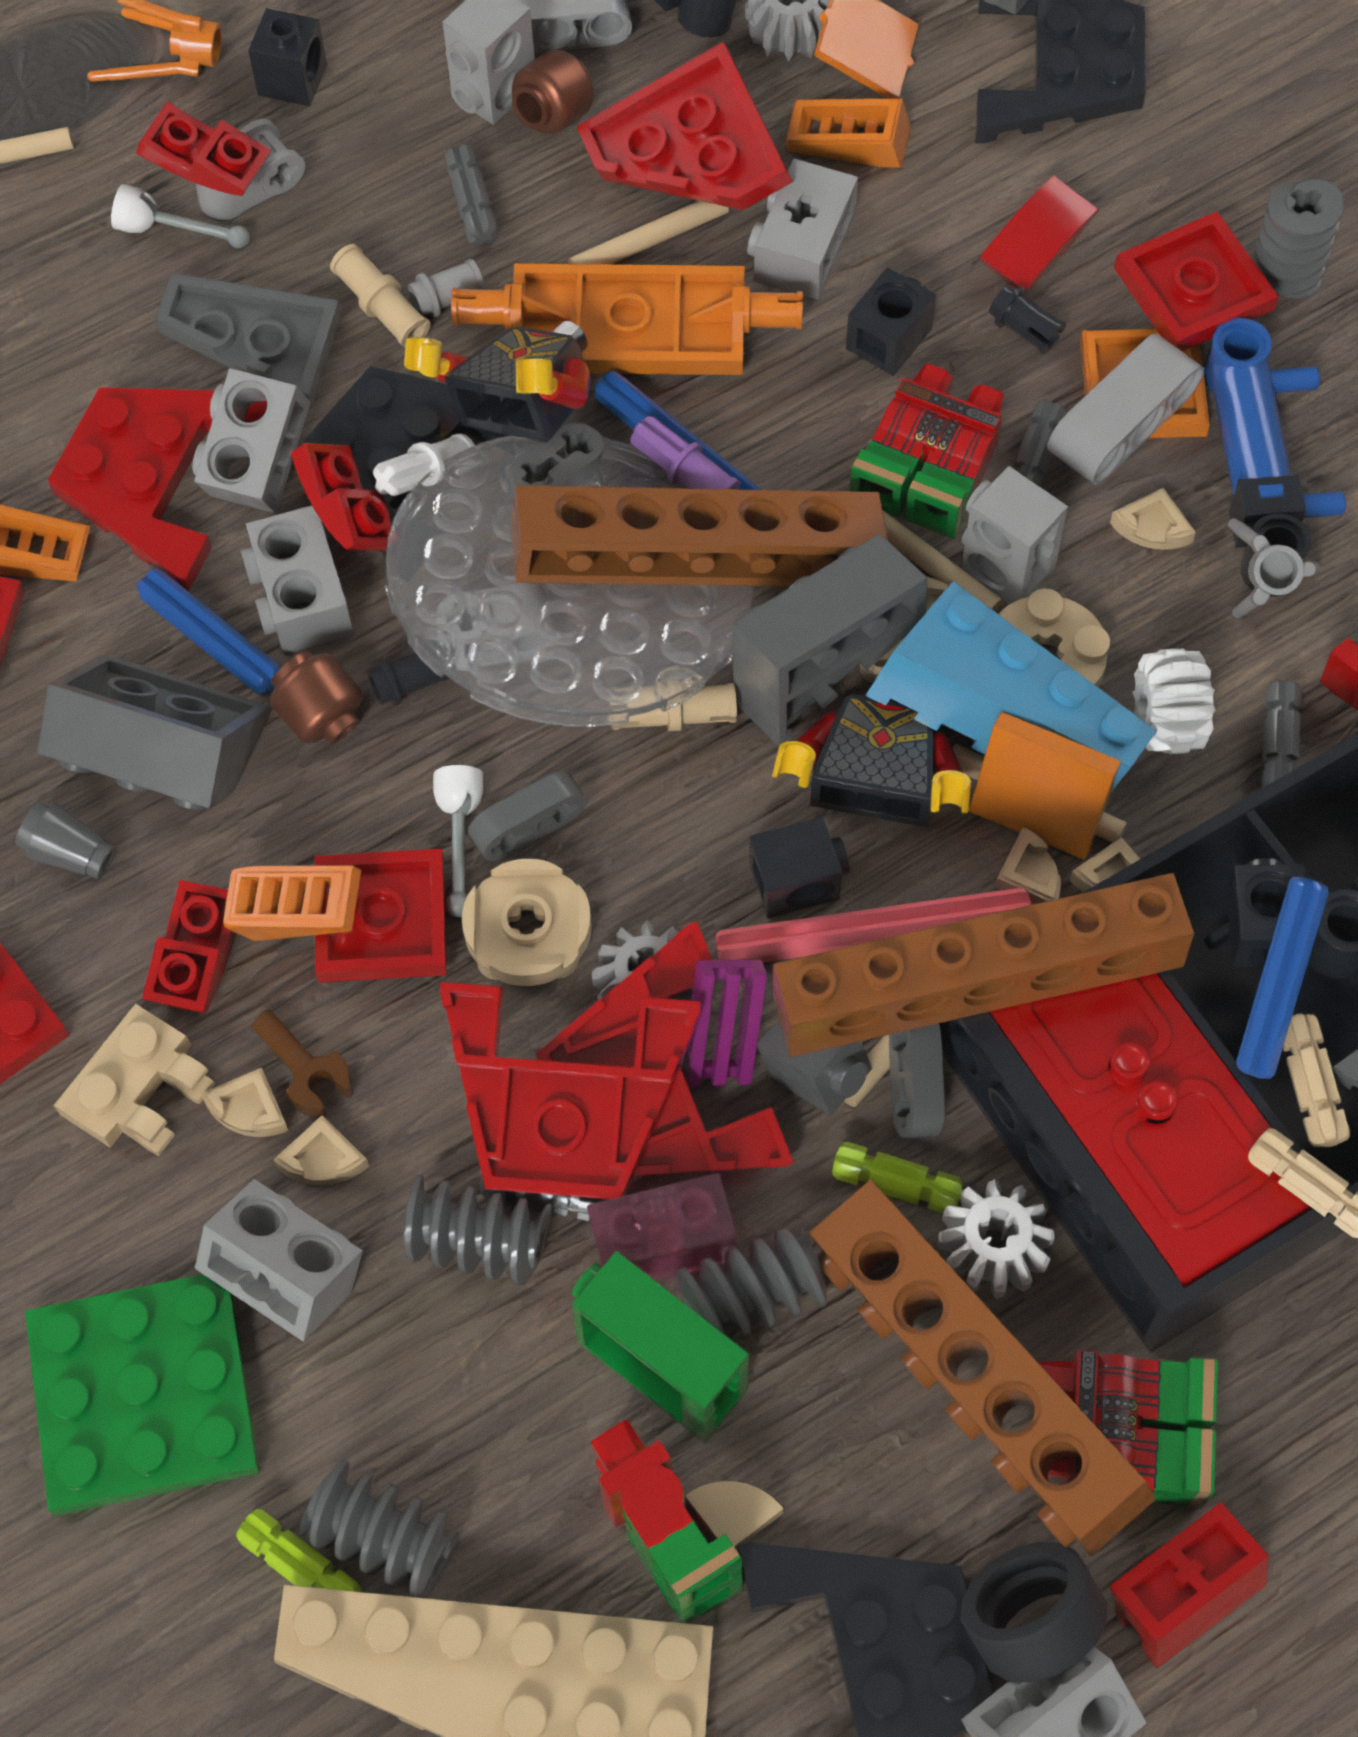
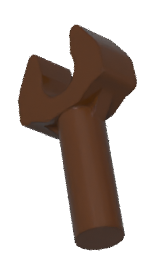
M271 1010L263 1012L253 1021V1030L293 1073V1081L286 1089V1093L290 1103L300 1113L315 1118H320L321 1116L326 1118L327 1114L322 1102L312 1092L313 1086L320 1080H330L343 1095L348 1098L353 1096L352 1080L347 1063L338 1052L334 1051L321 1057L312 1056Z

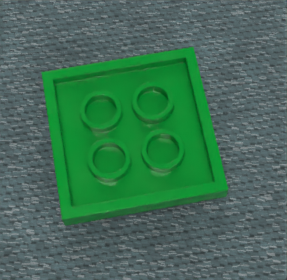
M204 1274L25 1310L47 1507L53 1516L260 1473L235 1300L232 1293Z

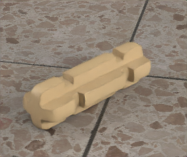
M1296 1014L1292 1015L1283 1046L1285 1052L1291 1051L1292 1056L1286 1059L1300 1111H1308L1309 1117L1303 1119L1309 1142L1313 1147H1332L1349 1138V1125L1345 1111L1343 1109L1337 1110L1335 1106L1341 1103V1097L1327 1049H1319L1318 1044L1324 1042L1319 1020L1315 1015Z
M1269 1128L1249 1152L1248 1159L1250 1163L1268 1176L1274 1171L1282 1177L1278 1182L1280 1185L1324 1217L1330 1212L1337 1218L1334 1222L1336 1226L1351 1237L1358 1238V1191L1355 1195L1348 1191L1346 1188L1349 1183L1305 1150L1302 1149L1299 1154L1293 1151L1290 1147L1294 1142L1276 1129Z

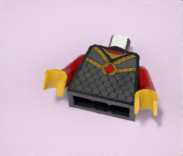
M569 321L561 323L553 332L518 326L509 328L470 357L460 356L451 352L441 353L442 342L439 340L424 337H408L406 339L405 368L419 371L424 376L436 377L439 381L446 382L462 426L548 442L573 410L580 409L587 403L591 383L590 370L582 356V352L588 345L587 337L579 326Z
M847 695L839 711L825 713L796 741H786L779 745L772 777L778 779L779 775L783 773L794 774L799 777L798 786L807 788L813 771L810 806L926 828L930 810L931 812H939L941 804L951 803L961 807V813H968L971 780L969 776L963 773L947 735L914 720L917 711L891 698L885 706L867 696Z

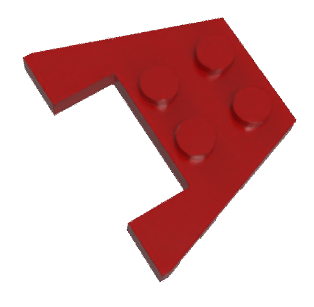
M99 387L48 478L52 493L105 533L112 532L128 544L133 553L148 565L153 563L183 588L190 591L212 549L208 535L162 521L161 518L192 462L197 446L210 431L213 421L210 416V404L215 390ZM259 401L252 404L246 411L245 422L252 423L261 419L267 410V401Z
M693 922L684 927L673 939L645 960L621 983L535 1054L537 1060L633 1067L635 1065L640 997L667 999L690 990L694 984L696 961H713L698 922ZM680 1066L633 1176L786 1167L794 1162L772 1107L715 1130L706 1131Z
M441 982V1000L447 1012L453 1038L451 1043L456 1064L460 1068L468 1103L466 1108L485 1189L623 1200L702 1015L703 1003L701 1001L640 997L635 1065L633 1067L499 1057L498 1053L504 988L501 986Z

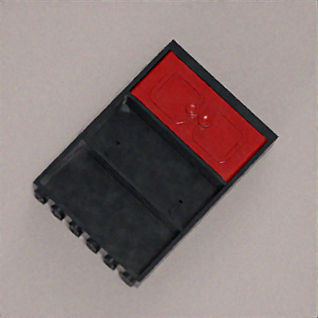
M1358 733L1083 892L1087 893L1174 873L1194 931L1184 967L939 1023L943 1057L1150 1353L1344 1233L1342 1229L1334 1224L1337 1219L1334 1215L1328 1212L1324 1217L1280 1185L1278 1182L1282 1177L1274 1171L1268 1176L1250 1163L1248 1159L1251 1148L1260 1136L1269 1128L1276 1129L1294 1142L1290 1147L1293 1151L1299 1154L1302 1149L1346 1180L1349 1183L1346 1189L1355 1195L1358 1191V1088L1353 1085L1349 1090L1336 1081L1341 1103L1335 1106L1337 1110L1343 1109L1345 1111L1350 1129L1349 1138L1332 1147H1313L1308 1140L1303 1119L1309 1117L1308 1111H1300L1286 1061L1287 1057L1292 1056L1291 1051L1285 1052L1282 1049L1276 1073L1271 1079L1247 1075L1237 1067L1236 1060L1264 967H1232L1226 893L1235 865H1245L1250 861L1263 858L1277 859L1283 862L1284 865L1304 864L1305 878L1323 883L1328 887L1329 893L1340 889H1351L1355 878L1358 876ZM1256 903L1252 905L1263 916L1279 917L1280 915L1279 909L1271 904ZM1329 928L1330 932L1340 940L1347 942L1356 941L1354 936L1344 928ZM1308 964L1293 1015L1302 1013L1303 1015L1311 1014L1317 1017L1324 1038V1042L1318 1044L1319 1049H1327L1332 1069L1336 1064L1358 1049V973L1347 978H1330L1318 973Z

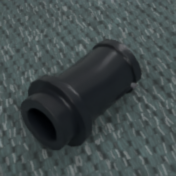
M1010 284L1006 285L995 297L989 308V314L995 317V325L999 328H1003L1006 325L1037 347L1042 354H1046L1059 340L1060 336L1055 333H1062L1066 327V322L1057 319L1026 296L1027 289L1023 286H1019L1016 289Z
M437 643L430 644L427 648L388 663L384 658L376 661L377 667L367 671L373 692L381 705L391 701L394 706H397L402 702L401 697L451 678L448 664Z

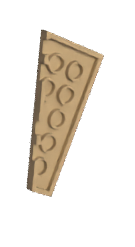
M284 1585L274 1661L282 1667L350 1698L364 1701L399 1717V1720L421 1730L425 1729L440 1737H705L713 1626Z

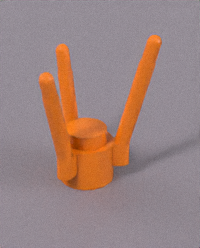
M116 0L119 4L127 6L121 11L123 17L171 31L170 53L180 56V61L90 71L87 77L91 82L176 74L199 77L201 65L216 67L222 47L221 23L206 21L199 16L183 14L146 0Z

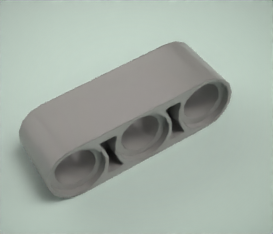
M519 0L528 6L531 11L534 54L545 53L550 50L565 51L616 45L626 40L631 34L632 21L629 0Z
M1151 334L1060 420L1048 440L1047 450L1092 484L1097 485L1101 483L1190 398L1202 380L1204 367L1159 334Z

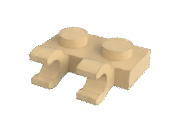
M135 1004L54 1104V1107L62 1117L110 1148L121 1134L124 1133L150 1152L160 1156L175 1134L165 1127L168 1123L166 1119L144 1105L163 1081L197 1104H200L203 1100L200 1093L212 1089L215 1082L205 1076L208 1069L203 1064L185 1054L191 1047L185 1034Z

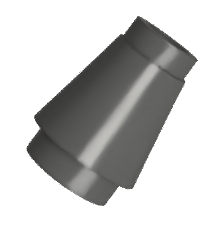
M36 802L22 821L15 840L16 847L26 851V858L85 876L89 875L97 880H100L105 875L116 852V846L106 842L103 837L58 803L48 806L42 802Z

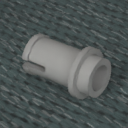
M468 259L462 264L429 277L424 273L416 275L415 282L407 286L413 307L422 316L429 314L432 318L440 316V309L451 305L453 288L485 289L483 277L473 259Z

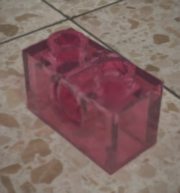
M719 1173L587 1205L590 1233L597 1260L601 1266H604L617 1251L649 1277L657 1281L673 1277L674 1270L679 1267H685L689 1272L699 1270L700 1260L706 1257L711 1258L717 1265L724 1264L725 1251L730 1248H736L737 1235Z

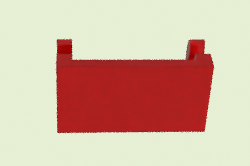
M1220 1502L1110 1585V1592L1115 1596L1116 1615L1123 1627L1131 1623L1137 1630L1143 1641L1141 1645L1145 1656L1158 1669L1267 1585L1269 1555Z

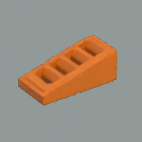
M903 98L797 99L794 103L785 146L787 152L875 167L902 168L910 134V120ZM813 120L821 121L818 134H810ZM835 124L842 125L840 133H834ZM858 128H864V133H857Z
M0 504V575L77 582L90 533V526ZM8 536L20 537L17 549L6 547ZM33 538L44 539L40 554L29 552ZM56 541L69 542L64 560L52 558Z
M249 866L234 868L231 872L223 918L224 926L253 941L351 932L361 870L354 866ZM325 887H330L326 914H321ZM302 899H303L302 912H301V914H300L301 905H302Z

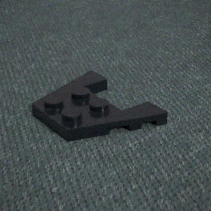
M978 0L979 14L1014 15L996 5L989 4L984 0ZM1028 0L1016 15L1035 16L1034 91L978 89L975 143L984 144L996 141L997 133L1020 129L1023 135L1042 131L1043 123L1072 117L1074 122L1078 123L1143 108L1145 98V7L1124 0Z
M370 366L298 447L304 443L349 445L363 490H376L375 484L377 480L373 475L374 468L381 462L407 454L408 449L416 443L426 442L434 444L446 440L452 435L467 432L515 460L532 439L462 426L447 384ZM413 490L396 496H392L389 493L383 495L398 547L391 551L380 552L390 563L395 576L407 586L440 548L437 534L397 510Z
M749 1542L738 1545V1553L742 1560V1571L752 1613L819 1598L825 1600L856 1737H958L967 1731L961 1719L993 1694L985 1661L960 1619L962 1598L967 1591L961 1566Z

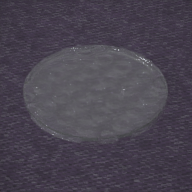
M506 436L480 443L443 461L412 488L402 502L388 536L385 582L390 608L408 635V644L420 659L438 676L442 677L445 674L457 684L471 691L470 698L506 714L545 724L563 726L623 724L629 722L630 716L643 714L658 708L665 712L687 701L702 691L705 683L731 661L733 657L732 623L751 608L753 586L515 583L510 527L513 504L507 493L512 463L538 443V440ZM603 437L604 446L600 471L591 481L583 486L688 489L681 483L677 485L671 484L667 479L668 473L632 445ZM565 451L564 459L570 455V454L567 453L566 451ZM545 478L541 483L546 485L547 478Z

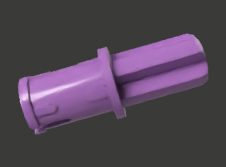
M647 416L641 423L639 422L635 426L630 439L632 446L668 473L667 479L671 484L677 485L681 483L688 489H740L741 482L735 477L729 476L719 466L702 454L703 448L699 443H687L655 417Z

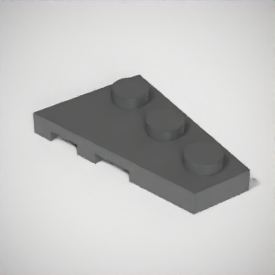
M171 273L155 320L159 333L231 369L296 385L311 402L309 408L312 409L341 317L338 300Z

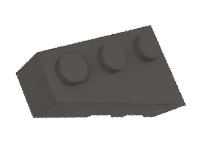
M878 534L859 547L847 549L837 560L811 576L799 578L788 590L763 605L754 606L745 611L738 620L732 623L733 678L737 706L778 747L783 742L791 739L794 734L788 726L815 702L823 709L838 697L837 693L832 689L838 681L859 663L866 670L871 668L914 628L926 613L928 578L881 534Z

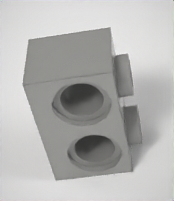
M465 0L442 21L451 95L461 109L467 113H476L494 125L513 107L511 84L515 74L535 60L531 11L528 6L519 0Z
M229 368L224 385L219 384L216 387L211 399L210 416L213 421L207 440L199 443L194 454L192 466L193 473L196 475L194 482L211 497L277 514L293 462L290 453L297 449L311 402L296 385ZM267 401V410L264 416L256 422L246 423L245 414L248 408L256 402ZM249 457L250 465L247 472L238 479L229 480L228 469L230 465L238 458Z
M1008 466L993 483L988 480L982 482L967 502L966 511L969 513V519L961 539V543L965 545L961 569L1002 598L1007 604H1011L1019 599L1028 598L1032 592L1038 590L1055 572L1068 506Z
M313 506L245 523L252 547L240 550L250 585L263 583L266 597L256 599V606L265 635L277 632L283 655L354 635L347 604L322 522ZM284 554H295L287 559H277ZM300 603H311V605L304 609H291Z
M254 1179L204 1224L195 1269L301 1341H304L352 1293L363 1250L349 1242L343 1234L329 1229L296 1207L287 1197L276 1194Z
M1095 1646L1077 1664L1054 1677L1031 1683L1008 1681L961 1719L971 1737H1131L1147 1724L1114 1663Z

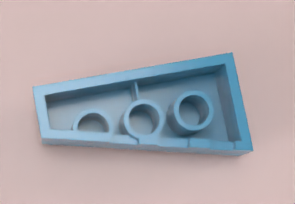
M954 581L893 651L865 695L885 706L891 698L917 711L914 720L936 731L941 724L974 739L972 749L983 754L986 753L993 726L1000 713H1007L1120 760L1121 764L1111 792L1129 771L1157 732V730Z

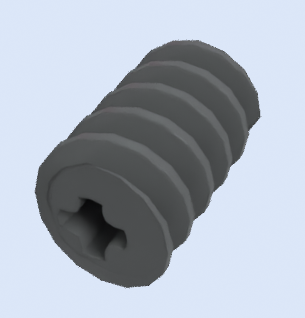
M1307 178L1300 182H1288L1277 187L1269 196L1267 210L1264 214L1263 224L1261 225L1259 239L1257 240L1252 260L1276 294L1283 295L1286 298L1303 299L1312 297L1320 288L1345 204L1341 191L1332 181L1321 178Z
M417 1175L408 1196L403 1221L406 1256L409 1261L418 1262L423 1259L431 1248L433 1264L435 1267L444 1268L448 1266L457 1253L458 1267L461 1273L466 1274L473 1273L483 1259L485 1275L488 1279L492 1280L499 1279L509 1264L513 1284L518 1286L525 1285L537 1268L545 1248L551 1222V1204L547 1203L538 1219L532 1220L529 1215L527 1198L521 1197L511 1214H505L503 1212L502 1193L494 1192L484 1209L478 1208L476 1187L468 1186L459 1202L456 1203L451 1201L450 1181L442 1180L433 1196L430 1197L425 1196L424 1175Z
M800 1227V1243L788 1229L777 1230L774 1237L775 1252L772 1251L762 1238L751 1240L749 1246L750 1262L736 1248L727 1249L724 1254V1272L711 1258L701 1259L698 1282L685 1267H679L674 1270V1279L680 1300L724 1335L725 1323L732 1321L744 1337L750 1335V1313L755 1311L759 1313L770 1327L776 1325V1303L781 1301L795 1317L802 1315L801 1294L808 1292L820 1307L826 1306L827 1293L819 1260L807 1233L802 1227Z
M342 1459L321 1481L303 1515L300 1534L303 1536L310 1530V1543L318 1550L327 1549L335 1542V1556L343 1563L351 1562L360 1554V1570L368 1576L377 1574L385 1567V1583L393 1589L401 1587L411 1578L410 1596L427 1599L447 1568L459 1539V1532L455 1533L452 1537L445 1534L448 1512L441 1509L425 1524L420 1521L423 1499L416 1497L401 1512L395 1509L399 1491L398 1486L391 1484L376 1499L371 1496L374 1474L367 1471L351 1486L346 1483L350 1462Z

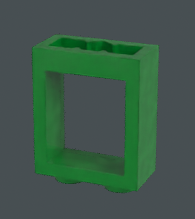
M617 1251L604 1266L597 1262L592 1264L575 1284L571 1292V1296L575 1300L571 1305L578 1344L705 1444L748 1391L749 1354Z

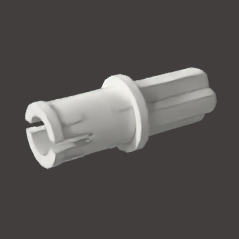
M461 433L452 435L450 438L434 444L426 442L413 444L408 449L407 454L381 462L374 468L373 475L377 480L375 488L382 495L389 493L392 496L418 487L424 490L437 488L444 478L473 469L471 465H475L477 462L476 447L468 436Z

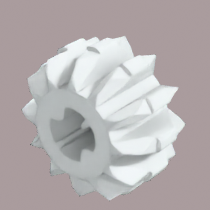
M1162 649L1156 653L1143 654L1134 673L1135 690L1132 693L1135 698L1133 713L1157 730L1146 746V749L1148 751L1169 754L1189 753L1190 750L1204 749L1214 729L1212 716L1216 711L1213 705L1215 689L1212 688L1210 681L1211 670L1206 665L1204 657L1200 651H1185L1184 649Z
M995 1179L987 1183L985 1198H982L974 1189L968 1186L962 1190L960 1195L962 1207L947 1206L944 1210L942 1221L947 1225L948 1229L939 1233L937 1240L938 1248L952 1253L946 1260V1263L956 1274L965 1270L969 1271L966 1285L973 1292L979 1288L982 1280L990 1281L993 1297L996 1299L1002 1298L1006 1291L1007 1279L1016 1288L1024 1292L1030 1288L1032 1283L1030 1271L1043 1273L1049 1265L1050 1257H1048L1043 1249L1052 1246L1055 1238L1054 1231L1039 1225L1046 1215L1044 1204H1034L1026 1208L1022 1206L1026 1190L1022 1185L1013 1189L1010 1198L1001 1196V1187ZM990 1230L1000 1231L1002 1233L1000 1241L1003 1242L1007 1239L1005 1247H991V1237L985 1239L986 1232Z

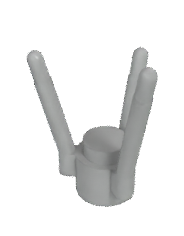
M1236 518L1229 520V528L1251 546L1255 552L1248 567L1249 578L1255 588L1249 596L1234 607L1232 614L1235 618H1241L1258 605L1265 604L1270 594H1288L1298 587L1304 576H1312L1320 572L1321 565L1318 562H1303L1299 554L1289 546L1270 545L1264 536L1258 535L1245 523Z

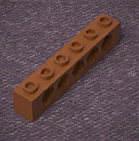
M516 485L510 526L515 583L791 586L799 578L811 576L831 564L847 549L859 547L878 534H881L888 541L879 492Z
M1174 873L774 963L773 997L789 1057H794L1182 968L1189 952L1194 931Z
M871 1179L809 1232L823 1252L818 1257L825 1276L840 1292L850 1284L865 1300L856 1310L883 1341L894 1333L909 1351L899 1359L927 1391L934 1384L938 1383L951 1397L953 1402L944 1410L972 1442L981 1434L989 1440L999 1452L990 1460V1463L1014 1491L1019 1494L1029 1486L1046 1506L1036 1515L1065 1548L1076 1539L1092 1557L1156 1500L1143 1477ZM888 1258L899 1259L898 1267L890 1277L883 1280L870 1279L871 1272L877 1263ZM930 1306L943 1308L942 1316L934 1326L924 1330L913 1328L914 1320L921 1310ZM974 1355L988 1357L987 1367L980 1376L971 1380L957 1378L959 1366L965 1359ZM1020 1405L1034 1408V1417L1026 1428L1016 1432L1002 1429L1003 1419L1012 1408ZM1076 1457L1082 1460L1081 1471L1072 1482L1064 1485L1048 1482L1049 1471L1052 1465L1059 1459Z

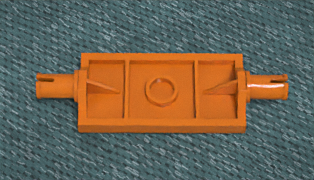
M514 264L513 283L505 284L504 290L453 288L451 317L453 326H459L460 324L504 325L505 331L518 326L553 332L564 321L575 323L587 337L588 345L582 352V356L590 370V374H607L609 371H616L619 374L743 375L744 333H749V328H796L802 330L803 291H797V293L750 292V286H744L745 266Z

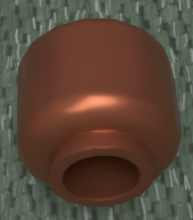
M562 50L545 52L520 69L515 74L511 84L512 106L515 114L524 125L543 134L559 133L586 114L594 100L593 83L587 68L575 56Z
M304 651L287 662L273 676L271 683L275 689L270 697V704L303 743H315L326 738L333 745L346 737L359 724L360 720L354 713L363 700V693L332 655L323 653L312 656L309 651Z

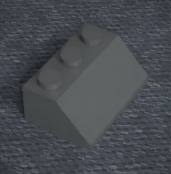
M101 654L48 683L37 753L59 760V765L69 771L79 773L94 771L115 778V782L119 786L128 790H153L173 797V802L181 807L193 810L210 809L235 791L269 719L271 706L116 657Z

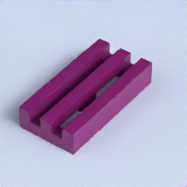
M762 960L696 961L691 1001H701L703 1009L683 1060L682 1072L688 1086H700L701 1078H710L713 1086L726 1085L727 1078L736 1077L738 1085H751L767 980V972ZM715 979H724L713 1060H704ZM741 979H746L735 1058L730 1059Z

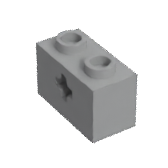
M793 158L788 169L793 182L768 196L767 212L769 214L765 223L759 221L755 223L749 238L747 254L754 257V281L793 293L803 291V296L819 300L856 214L858 177Z

